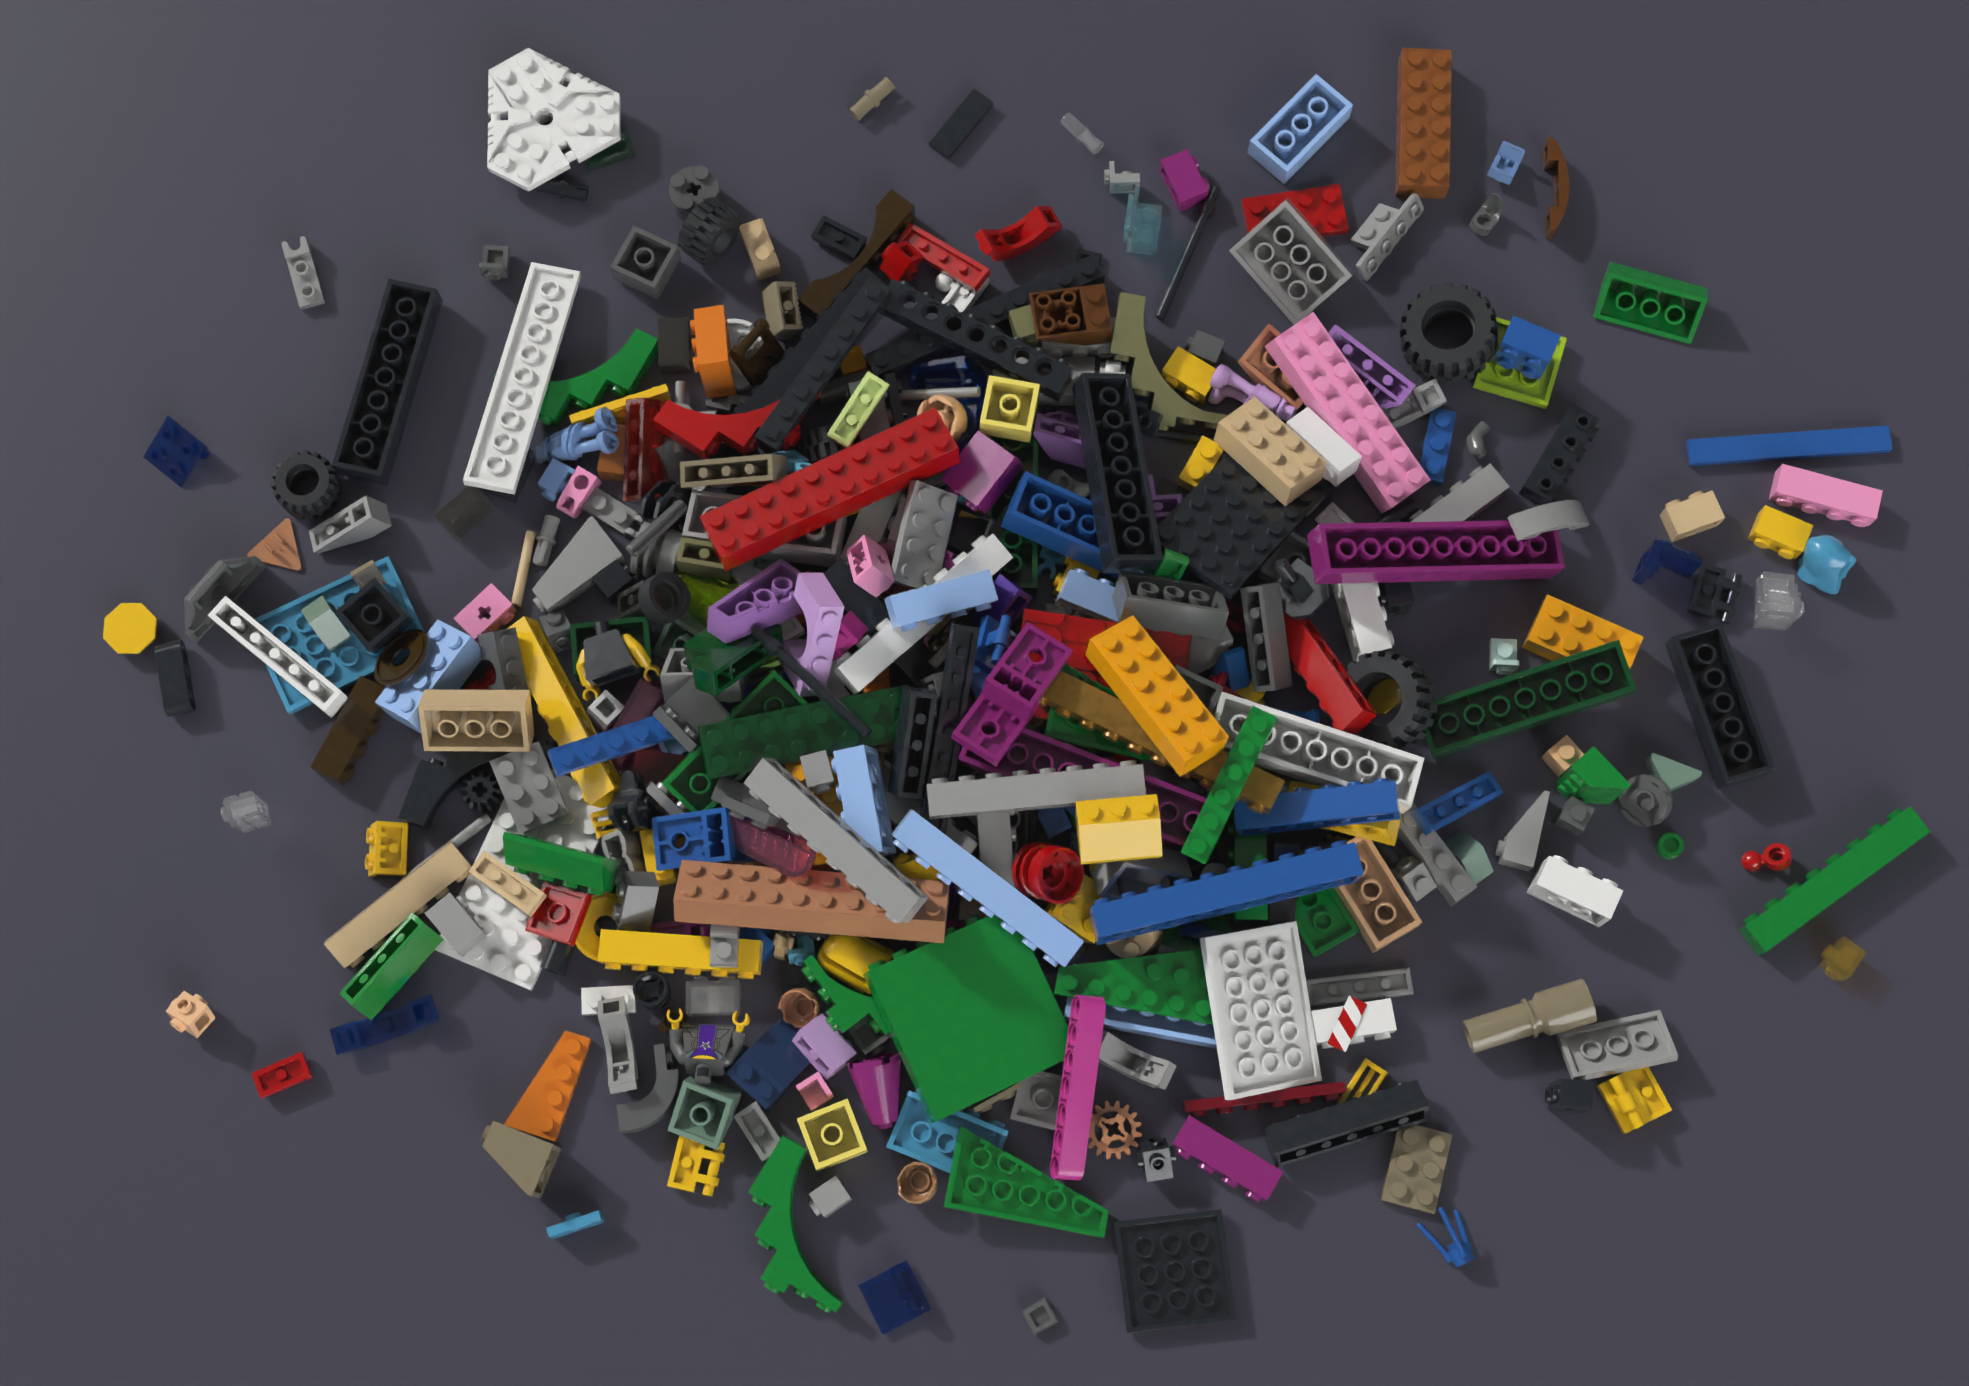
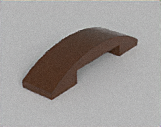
M1548 137L1543 147L1544 170H1554L1555 206H1550L1545 216L1546 239H1551L1567 208L1569 173L1564 155L1558 143L1553 137Z

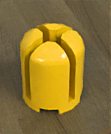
M830 934L827 939L825 938L819 949L817 962L825 973L867 996V994L870 995L871 991L863 974L870 971L868 965L881 959L883 962H889L894 951L870 937Z

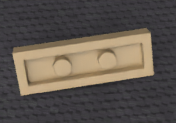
M485 850L468 871L530 917H532L547 897L544 892Z

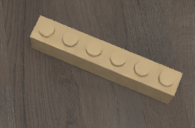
M449 841L324 942V945L344 969L349 965L352 968L365 959L363 954L367 950L372 948L375 951L386 942L384 937L391 931L395 932L412 912L417 916L428 908L426 904L433 897L438 900L449 891L447 886L456 880L459 883L470 874L468 869L472 867L453 842Z

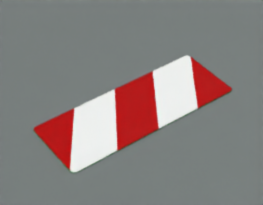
M1348 996L1328 1040L1329 1045L1346 1052L1367 1006L1366 1003Z

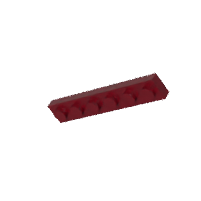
M1344 1081L1281 1089L1234 1100H1225V1096L1183 1101L1182 1107L1183 1113L1190 1112L1191 1117L1206 1116V1110L1217 1109V1114L1233 1112V1107L1243 1106L1244 1111L1260 1109L1259 1104L1269 1102L1271 1108L1286 1106V1100L1294 1099L1297 1100V1104L1312 1103V1097L1323 1096L1324 1101L1340 1099L1339 1094L1346 1092Z

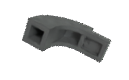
M665 1044L654 1045L657 1076L652 1091L640 1101L616 1105L619 1132L622 1134L642 1131L655 1125L669 1113L677 1100L681 1086V1071L679 1069L670 1070L669 1066H674L673 1053L667 1049Z

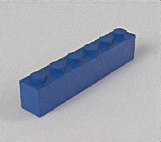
M1387 778L1377 779L1374 783L1368 784L1354 781L1348 783L1347 786L1341 787L1327 784L1321 786L1320 789L1314 790L1300 787L1294 789V792L1283 793V791H1280L1269 815L1264 812L1260 815L1248 809V804L1240 800L1234 805L1236 830L1240 837L1401 819L1396 782L1390 781Z

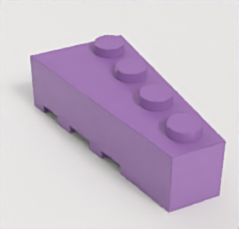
M779 559L708 608L707 631L725 644L750 635L756 626L765 629L804 613L793 596L798 573L801 572L782 559Z

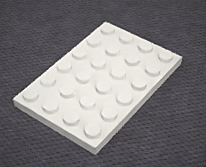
M1297 921L1200 938L1225 1100H1234L1322 1081Z

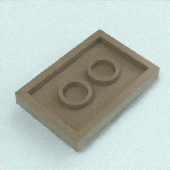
M1419 1125L1396 1130L1380 1201L1435 1214L1452 1134Z

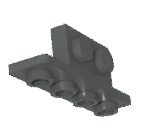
M726 776L719 777L711 799L722 804L721 806L730 809L729 815L742 820L747 816L753 819L751 824L762 829L772 826L802 837V835L793 833L787 827L789 823L782 817L778 818L768 810V804L763 800L759 801L749 793L750 788Z

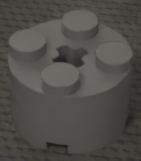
M699 165L683 168L670 179L669 194L673 209L682 220H686L691 211L707 198L715 197L722 202L718 181L714 174L705 166Z

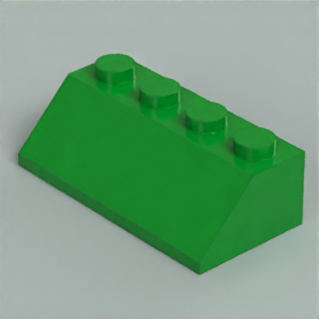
M1609 261L1593 318L1691 344L1708 300V292L1705 287Z
M504 832L505 864L513 866L514 872L529 875L530 871L539 873L538 879L553 882L554 878L561 879L564 886L578 889V885L586 886V892L601 896L603 891H613L620 861L534 837Z

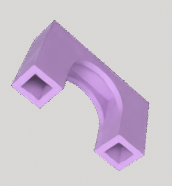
M798 573L793 596L806 618L807 639L784 640L783 649L826 687L845 606L823 573ZM779 660L800 697L819 696Z

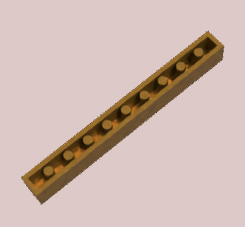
M1061 670L1044 692L1039 706H1051L1055 708L1054 712L1065 719L1072 717L1079 721L1078 724L1081 727L1090 731L1096 729L1102 732V736L1114 743L1120 741L1126 744V748L1133 753L1141 755L1143 752L1151 756V761L1165 767L1166 764L1171 766L1120 699ZM1223 751L1182 775V777L1189 779L1191 776L1199 780L1201 786L1211 790L1229 753ZM1254 766L1236 803L1240 800L1248 804V809L1260 815L1263 812L1269 815L1285 781Z

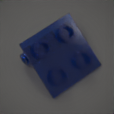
M167 416L143 457L178 486L182 487L198 459L205 460L210 452L207 451L208 448L205 444L170 416Z
M907 1260L858 1285L882 1335L931 1310Z

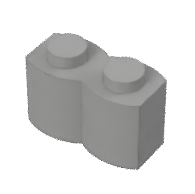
M617 829L602 836V848L605 856L620 861L615 880L616 884L618 881H621L623 871L647 872L645 861L640 856V842L634 832L626 833Z

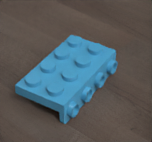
M915 1089L914 1092L908 1090L907 1097L886 1146L888 1149L950 1174L959 1125L1001 1150L1009 1131L1005 1130V1124L990 1119L988 1123L980 1120V1114L969 1109H965L964 1113L958 1111L937 1122L931 1123Z

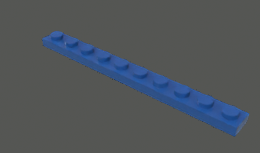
M779 674L795 690L787 674ZM758 682L747 685L743 698ZM722 701L720 703L730 712L740 701L734 703ZM654 716L550 749L547 754L556 777L674 739L675 737Z

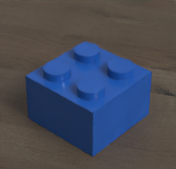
M1513 316L1493 360L1498 362L1503 368H1513L1520 371L1527 378L1540 380L1552 358L1561 335Z

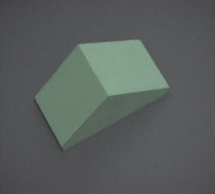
M323 595L301 609L307 622L329 651H332L352 637Z
M1653 752L1645 760L1650 774L1662 779L1668 785L1670 791L1696 781L1702 774L1700 770Z
M1463 829L1444 841L1445 845L1475 884L1494 872L1483 845Z

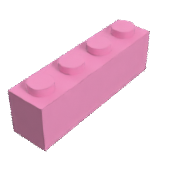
M1782 464L1775 471L1769 500L1776 501V504L1783 507L1794 506L1801 508L1805 513L1814 514L1817 512L1826 515L1831 520L1843 519L1850 521L1854 526L1866 527L1870 526L1877 519L1883 490Z

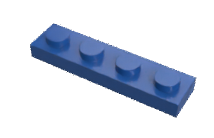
M1488 771L1412 812L1411 815L1425 836L1498 798L1504 792Z

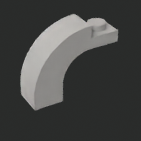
M711 924L710 967L738 968L740 928L743 927Z
M622 996L598 1001V1020L606 1049L610 1094L637 1089V1079L639 1078L636 1050L625 998Z
M1103 1030L1099 1056L1101 1064L1149 1087L1166 1089L1176 1068L1175 1064L1140 1051Z

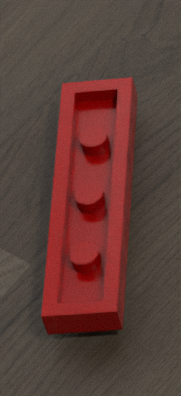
M912 223L908 225L896 241L898 244L907 240L924 256L923 262L974 292L979 290L991 274L989 268Z

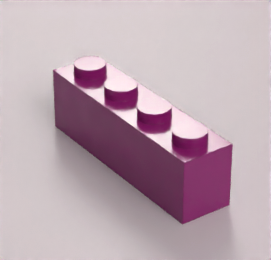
M1190 1115L1171 1145L1176 1148L1175 1153L1185 1160H1189L1190 1157L1199 1162L1198 1167L1211 1175L1213 1171L1223 1176L1221 1179L1223 1183L1234 1189L1238 1185L1246 1190L1245 1196L1257 1203L1260 1200L1264 1202L1268 1200L1283 1174V1171Z

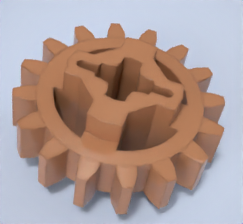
M1105 1101L1104 1109L1096 1105L1094 1107L1096 1114L1091 1116L1089 1138H1091L1092 1142H1090L1088 1148L1096 1146L1098 1148L1096 1155L1099 1156L1104 1152L1106 1153V1160L1110 1159L1111 1154H1115L1117 1160L1121 1159V1152L1129 1156L1131 1152L1128 1147L1137 1148L1138 1146L1134 1138L1142 1137V1134L1136 1131V1128L1142 1125L1141 1122H1134L1133 1120L1137 1113L1129 1114L1128 1104L1123 1109L1119 1108V1101H1116L1114 1107H1110L1109 1102ZM1110 1112L1118 1113L1115 1118L1111 1119L1101 1117ZM1125 1119H1127L1130 1125V1135L1124 1130L1123 1122ZM1113 1124H1116L1118 1126L1117 1132L1120 1134H1114L1112 1137L1108 1136L1106 1126L1111 1127ZM1095 1126L1101 1130L1102 1139L1100 1142L1095 1136ZM1119 1141L1124 1144L1119 1148H1107L1112 1142Z

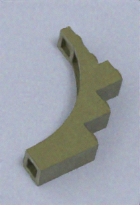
M1121 292L1118 299L1109 354L1114 355V360L1129 362V358H1134L1131 371L1133 393L1147 397L1149 392L1153 393L1150 410L1163 415L1158 430L1168 431V427H1175L1176 418H1180V423L1195 425V421L1205 422V428L1217 429L1218 422L1228 415L1202 411L1191 405L1167 384L1156 368L1149 353L1144 331L1146 296Z

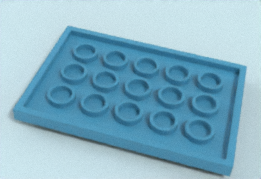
M387 556L374 562L386 580L387 584L385 586L415 620L400 634L411 629L424 631L390 557ZM351 574L254 619L340 690L356 684L360 676L364 678L373 676L376 662L384 650L382 648L377 654L368 651L338 616L352 637L332 651H329L301 611V609L323 595L335 612L360 590ZM410 649L403 650L396 657L394 665L408 659ZM266 665L288 714L291 715L313 704Z

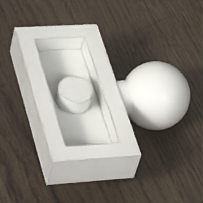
M940 273L935 280L938 290L949 292L942 303L954 305L959 312L970 309L990 283L988 277L979 290L974 292L961 283L955 282L954 279L944 273Z

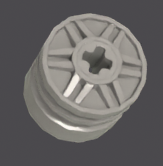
M644 522L637 536L641 532H643L651 523ZM670 529L665 538L663 533L639 556H631V573L640 575L643 571V576L649 578L656 568V574L671 572L680 577L681 572H679L675 561L682 531Z

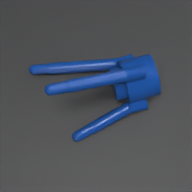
M1439 1207L1438 1210L1453 1240V1243L1447 1246L1449 1251L1420 1222L1417 1223V1227L1438 1249L1447 1263L1452 1261L1455 1267H1459L1475 1258L1471 1252L1473 1247L1468 1240L1459 1211L1454 1210V1215L1462 1239L1458 1238L1444 1208Z

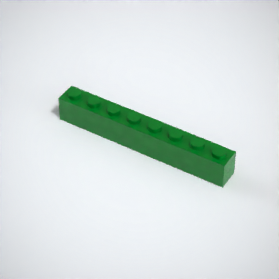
M1911 806L1903 811L1899 807L1886 816L1889 820L1883 825L1879 822L1866 831L1868 836L1862 841L1857 837L1845 846L1848 851L1840 855L1837 852L1825 860L1828 864L1825 868L1820 870L1816 867L1805 875L1807 881L1799 885L1798 882H1795L1784 890L1787 895L1781 900L1775 897L1764 905L1766 911L1760 915L1754 912L1744 919L1745 926L1739 929V931L1759 956L1770 950L1931 832Z

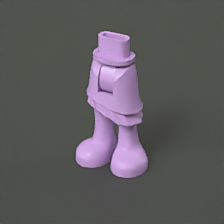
M1219 365L1211 378L1210 387L1213 389L1209 396V402L1212 404H1219L1227 396L1243 404L1256 397L1280 420L1288 421L1295 416L1296 408L1288 405L1285 398H1281L1269 390L1265 384L1263 386L1260 383L1257 386L1250 384L1228 366Z

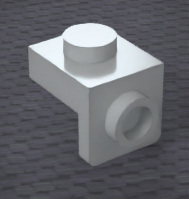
M1413 856L1400 860L1397 866L1391 870L1392 874L1401 880L1412 900L1416 902L1437 887L1424 863Z

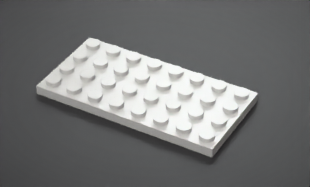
M552 770L569 815L522 835L595 854L601 839L597 840L590 814L609 809V805L605 808L588 805L582 797L583 791L579 783L566 775L556 777L554 770ZM505 798L476 860L485 850L506 865L503 834L504 832L519 833ZM610 817L600 818L598 822L608 820ZM607 826L601 827V831H605ZM506 865L508 868L514 871L513 866ZM530 871L529 875L517 873L541 890L545 880L538 879L539 873ZM469 874L459 895L469 905L466 911L473 918L477 915L485 924L486 928L483 931L487 937L462 957L441 934L440 936L444 940L435 950L532 991L542 970L540 964L550 939L525 931L530 916ZM554 878V881L550 882L563 887H567L562 885L563 880Z

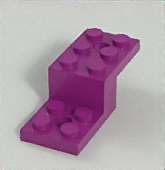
M1027 622L985 679L981 695L954 730L951 739L997 767L1039 708L1044 692L1069 659L1073 650ZM1037 653L1043 660L1034 662L1029 658V654ZM983 726H991L995 729L996 733L986 735L981 728Z

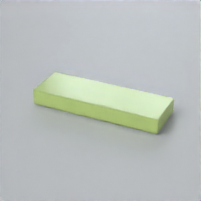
M867 371L826 436L844 448L850 447L890 384Z

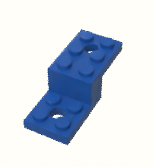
M725 807L652 818L657 871L680 869L682 860L740 864L796 856L795 838L791 833L770 826L772 828V835L769 839L765 840L762 837V828L751 824L753 819L745 816L744 820L731 816L729 815L730 809ZM679 834H683L686 837V843L679 849L676 846V838Z

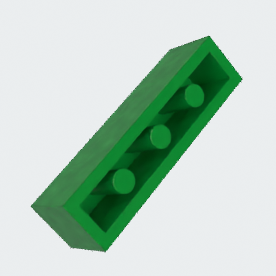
M412 912L345 986L340 994L351 1006L372 1020L444 939Z

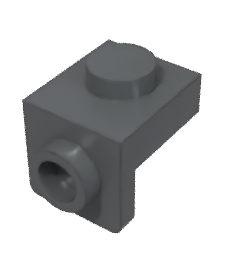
M484 245L482 263H479V269L483 277L490 280L508 278L509 246Z
M564 609L539 617L549 645L555 654L572 648L570 623Z

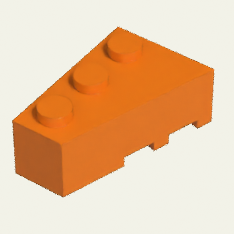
M724 305L694 309V320H690L692 335H696V338L691 339L693 353H697V357H693L695 373L700 372L706 398L736 395V386L732 376L734 368L729 355L731 350L729 327Z

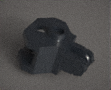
M674 480L659 481L643 497L639 512L642 520L648 523L654 522L677 500H682L688 507L692 489L681 488V484H676ZM658 493L659 498L654 499L655 495ZM687 512L666 531L670 529L680 531L678 525L684 528Z
M627 770L621 775L620 791L615 792V797L609 804V817L616 829L626 833L632 832L635 827L651 830L653 828L652 818L657 817L652 798L648 792H645L642 775Z

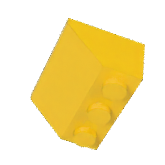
M1157 794L1076 801L1075 820L1081 864L1162 857L1161 822Z

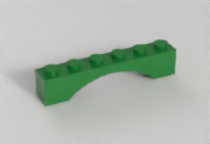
M1252 705L1181 853L1205 865L1207 864L1233 807L1277 722L1276 716Z

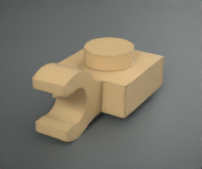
M782 931L779 934H775L772 944L775 946L774 957L785 961L788 950L794 949L795 939L792 936L783 934Z

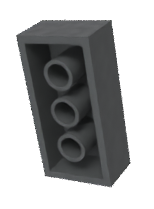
M1120 570L1112 595L1119 623L1133 615L1143 628H1148L1155 632L1162 630L1173 632L1180 636L1188 634L1199 636L1206 640L1212 638L1221 640L1229 615L1224 596L1210 585L1185 580L1177 581L1172 578Z

